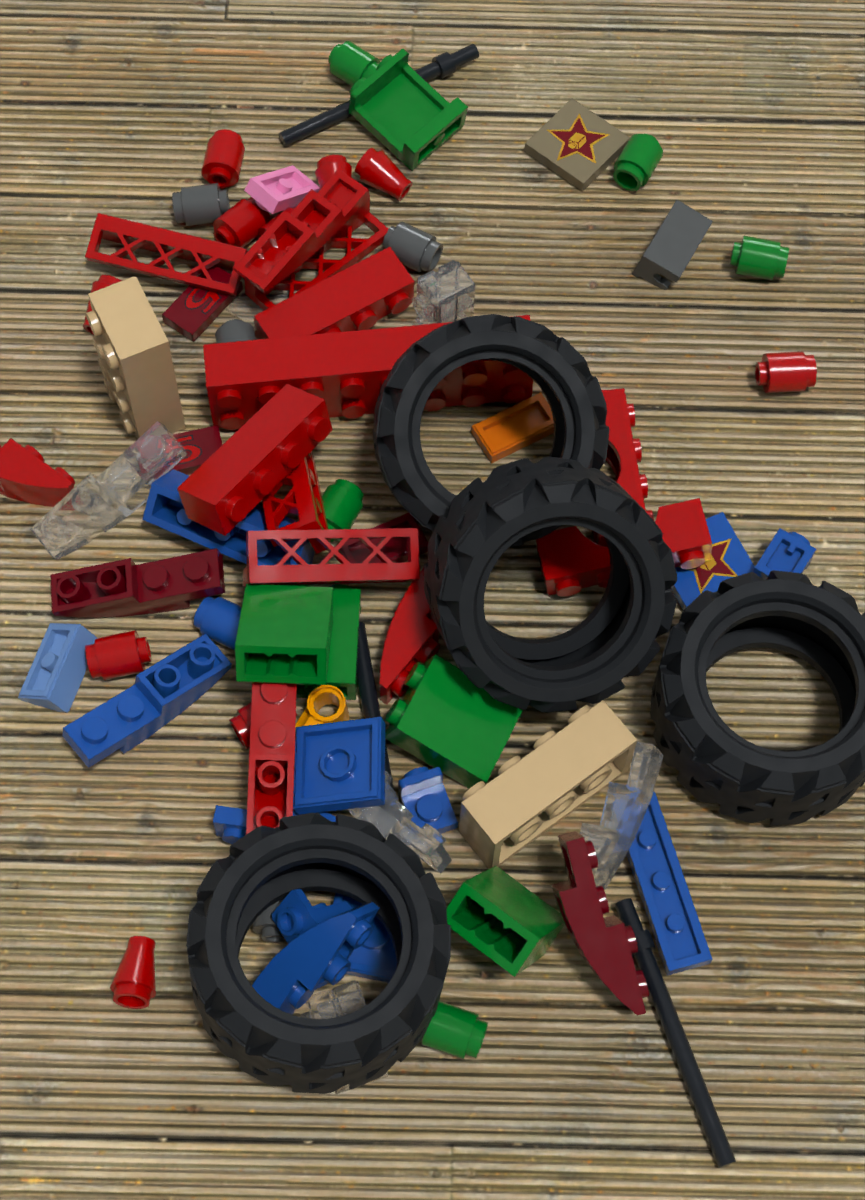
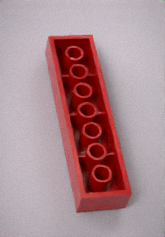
M530 315L516 316L531 321ZM452 322L204 344L206 387L213 426L218 425V428L227 430L241 428L286 384L325 399L329 418L346 417L354 419L366 414H374L382 384L388 377L395 362L413 343L434 329ZM494 360L471 361L454 369L437 384L430 394L424 410L437 411L444 407L462 405L478 407L484 403L494 402L518 403L532 397L534 380L525 372L504 362Z

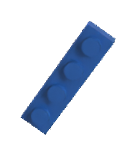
M651 792L613 802L611 809L666 975L710 964L713 959L656 793Z

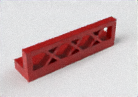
M370 198L332 238L293 273L266 293L244 279L245 294L264 311L275 305L266 297L273 290L290 291L289 297L356 264L383 243L388 228L370 213ZM362 224H365L375 233L368 239L352 238V232ZM330 248H347V255L340 260L324 259V252ZM301 269H319L318 276L312 281H295V274Z
M98 213L85 258L88 261L236 297L242 276L234 271V266L248 251L245 248ZM102 239L124 245L122 249L111 255L98 252ZM140 248L160 253L161 257L149 264L138 262L133 251ZM129 254L132 260L124 259L123 257ZM177 257L197 262L199 265L186 273L175 271L170 260ZM166 263L169 269L160 268V266ZM217 265L222 269L232 271L229 284L212 280L207 269ZM203 272L207 279L197 277V275Z
M313 451L271 493L262 499L267 530L328 529ZM283 484L292 486V489L283 500L274 497ZM288 512L299 515V521L279 528L278 525ZM270 540L274 547L277 546L273 540ZM309 540L316 554L326 550L317 540Z
M418 528L264 530L246 532L247 567L243 569V586H246V584L407 583L420 579ZM372 538H383L376 546L369 540ZM391 538H407L408 562L393 563L381 549ZM326 539L341 540L333 547ZM348 539H359L371 551L361 563L351 564L338 551ZM273 540L286 554L276 565H258L257 541ZM283 540L298 541L292 547H290ZM306 540H317L329 552L318 564H307L295 552ZM374 556H376V557L379 558L383 563H369V562L371 561V559H372ZM291 557L298 565L283 564ZM332 557H335L341 564L326 563Z

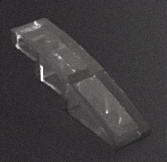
M636 742L627 785L609 782L600 825L582 822L580 835L584 837L585 842L591 841L597 855L598 868L592 869L596 887L602 885L604 890L610 884L630 849L651 801L664 756L654 744Z

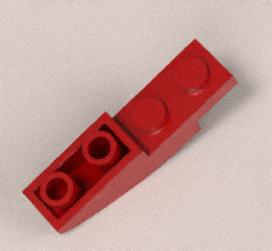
M12 438L2 447L0 445L1 495L26 503L49 507L74 508L79 503L74 489L75 481L64 469L60 467L53 469L45 463L44 458L35 448L30 445L23 447Z
M424 567L420 571V579L411 583L400 601L384 642L380 664V701L386 705L395 694L400 697L408 690L409 687L404 683L413 666L417 662H426L437 654L440 648L438 643L439 630L431 617V610L424 592Z
M252 682L246 835L260 826L278 828L279 819L293 816L297 684Z

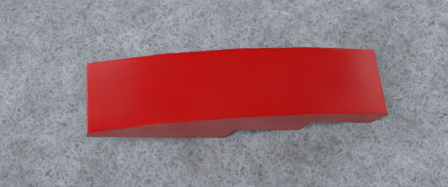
M338 169L318 192L311 189L291 213L284 210L234 266V271L266 293L314 255L348 222L370 198L369 189Z

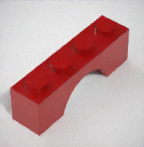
M624 388L602 390L607 405L605 424L610 430L606 462L611 466L616 482L654 521L652 510H646L644 499L648 497L647 478L645 474H639L637 464L641 463L642 451L639 438L633 439L631 428L635 427L633 403L627 404ZM592 530L594 543L608 547L605 537Z
M700 498L658 507L655 523L663 533V541L672 551L675 567L681 566L682 569H692L703 565L706 560H711L712 541ZM577 526L555 530L545 537L536 539L537 552L548 596L557 594L560 597H567L579 593L582 588L595 585L603 588L607 587L610 575L609 549L587 539Z

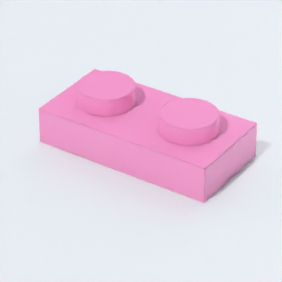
M292 165L250 178L244 191L255 199L256 204L261 209L275 214L284 211L288 207L293 208L298 205L311 189L318 192L321 188Z

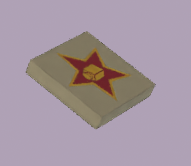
M572 98L525 143L524 152L583 192L621 154L630 137Z

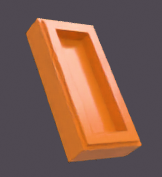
M538 393L472 425L471 434L492 464L553 434L554 420L550 405L542 393Z

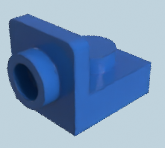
M779 528L753 572L763 580H766L770 571L773 570L803 573L811 563L816 548L810 546V542L804 536L796 532L788 533Z
M428 767L415 768L407 772L404 778L398 781V795L416 842L458 828L457 818L443 785V774L440 767L430 770Z
M298 888L289 892L272 913V919L289 944L308 929L351 910L347 901L328 906L325 903L312 906L302 889Z

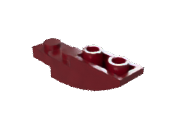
M217 548L138 565L131 558L50 575L52 613L55 616L125 617L169 612L190 608V600L225 593L222 554Z
M576 831L559 835L558 838L569 880L552 884L551 886L568 933L584 960L606 987L636 1015L645 1014L643 998L649 997V991L642 970L636 971L632 954L638 952L636 937L630 925L625 926L624 922L617 916L603 917V914L609 913V905L603 886L596 887L592 869L598 868V860L593 843L591 841L585 842L584 837Z

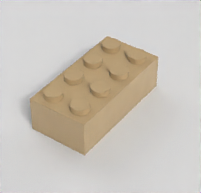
M133 276L89 293L92 311L86 313V317L94 334L92 340L100 357L98 359L100 368L106 379L103 382L112 403L117 402L121 410L119 416L127 434L129 435L134 432L138 441L141 442L168 436L185 429L186 426L169 341L137 277Z
M603 700L592 708L585 705L577 710L569 718L568 726L558 733H555L554 730L545 733L535 742L532 752L522 759L518 755L512 757L498 770L499 775L487 784L483 781L476 783L463 795L462 799L464 801L461 802L459 832L488 869L495 865L497 867L502 865L628 771L637 739Z

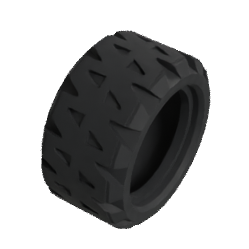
M497 314L460 319L434 329L413 343L395 362L388 377L384 380L374 410V429L372 433L376 460L385 483L398 503L421 525L431 531H434L441 515L446 518L448 517L451 502L456 495L441 485L426 463L420 440L421 417L425 404L437 384L454 369L471 361L494 360L510 364L525 372L538 384L549 402L554 420V440L549 457L576 460L585 468H596L598 470L605 463L610 430L605 424L607 405L598 379L591 375L584 357L566 339L557 337L544 325L521 317H507ZM562 525L533 531L517 540L510 547L524 545L523 542L545 537Z
M544 457L537 463H532L528 458H524L494 468L485 482H482L479 477L476 478L452 500L448 517L440 516L428 543V563H424V592L431 610V617L459 669L477 688H484L495 700L510 706L527 710L528 705L541 712L550 713L578 709L576 701L591 704L599 703L625 688L621 681L623 677L639 676L646 669L661 648L656 642V638L668 633L671 628L677 598L671 592V587L677 582V573L672 551L663 541L661 529L620 484L596 468H585L576 460ZM557 525L580 526L593 530L605 537L610 554L608 584L599 604L579 625L563 634L550 638L522 639L507 635L486 621L484 594L488 578L501 555L517 540L533 531Z
M773 570L770 571L766 580H763L754 572L723 580L720 582L718 591L711 592L706 590L702 592L683 610L680 621L672 627L652 687L650 716L656 725L653 733L654 739L665 764L679 771L677 781L700 802L720 804L718 812L747 823H756L770 819V826L803 823L816 814L824 816L851 798L856 790L865 783V612L862 615L859 613L855 598L826 581H822L820 587H817L811 583L807 575L802 573ZM773 648L798 656L813 666L832 689L839 709V733L817 747L801 751H776L748 742L732 731L716 712L709 697L706 672L720 659L743 649Z
M308 813L283 817L279 819L278 828L260 826L230 846V855L227 858L219 859L211 866L197 890V903L189 914L186 944L194 1003L201 1014L205 1030L219 1050L225 1056L237 1060L239 1068L243 1072L267 1085H291L292 1092L327 1094L349 1084L350 1089H354L383 1076L397 1060L402 1062L423 1038L432 1017L436 1013L451 957V926L447 924L446 902L431 872L425 874L419 856L395 835L389 833L387 839H385L374 824L353 817L336 814V822H331L319 813ZM298 888L302 889L303 892L328 891L342 894L363 905L374 902L380 908L376 916L382 922L392 940L396 954L397 969L386 988L369 1004L357 1011L330 1019H309L291 1015L274 1007L262 998L251 986L241 968L238 958L241 944L256 918L272 904L285 898L291 890Z

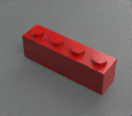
M389 246L254 315L255 336L259 340L368 330L376 324L377 320L391 313H401L409 307L414 299L415 281Z
M286 384L177 488L188 519L226 536L333 430L325 399Z

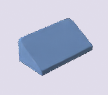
M50 623L18 698L24 702L68 713L88 668L85 646L94 644L97 637L81 624Z

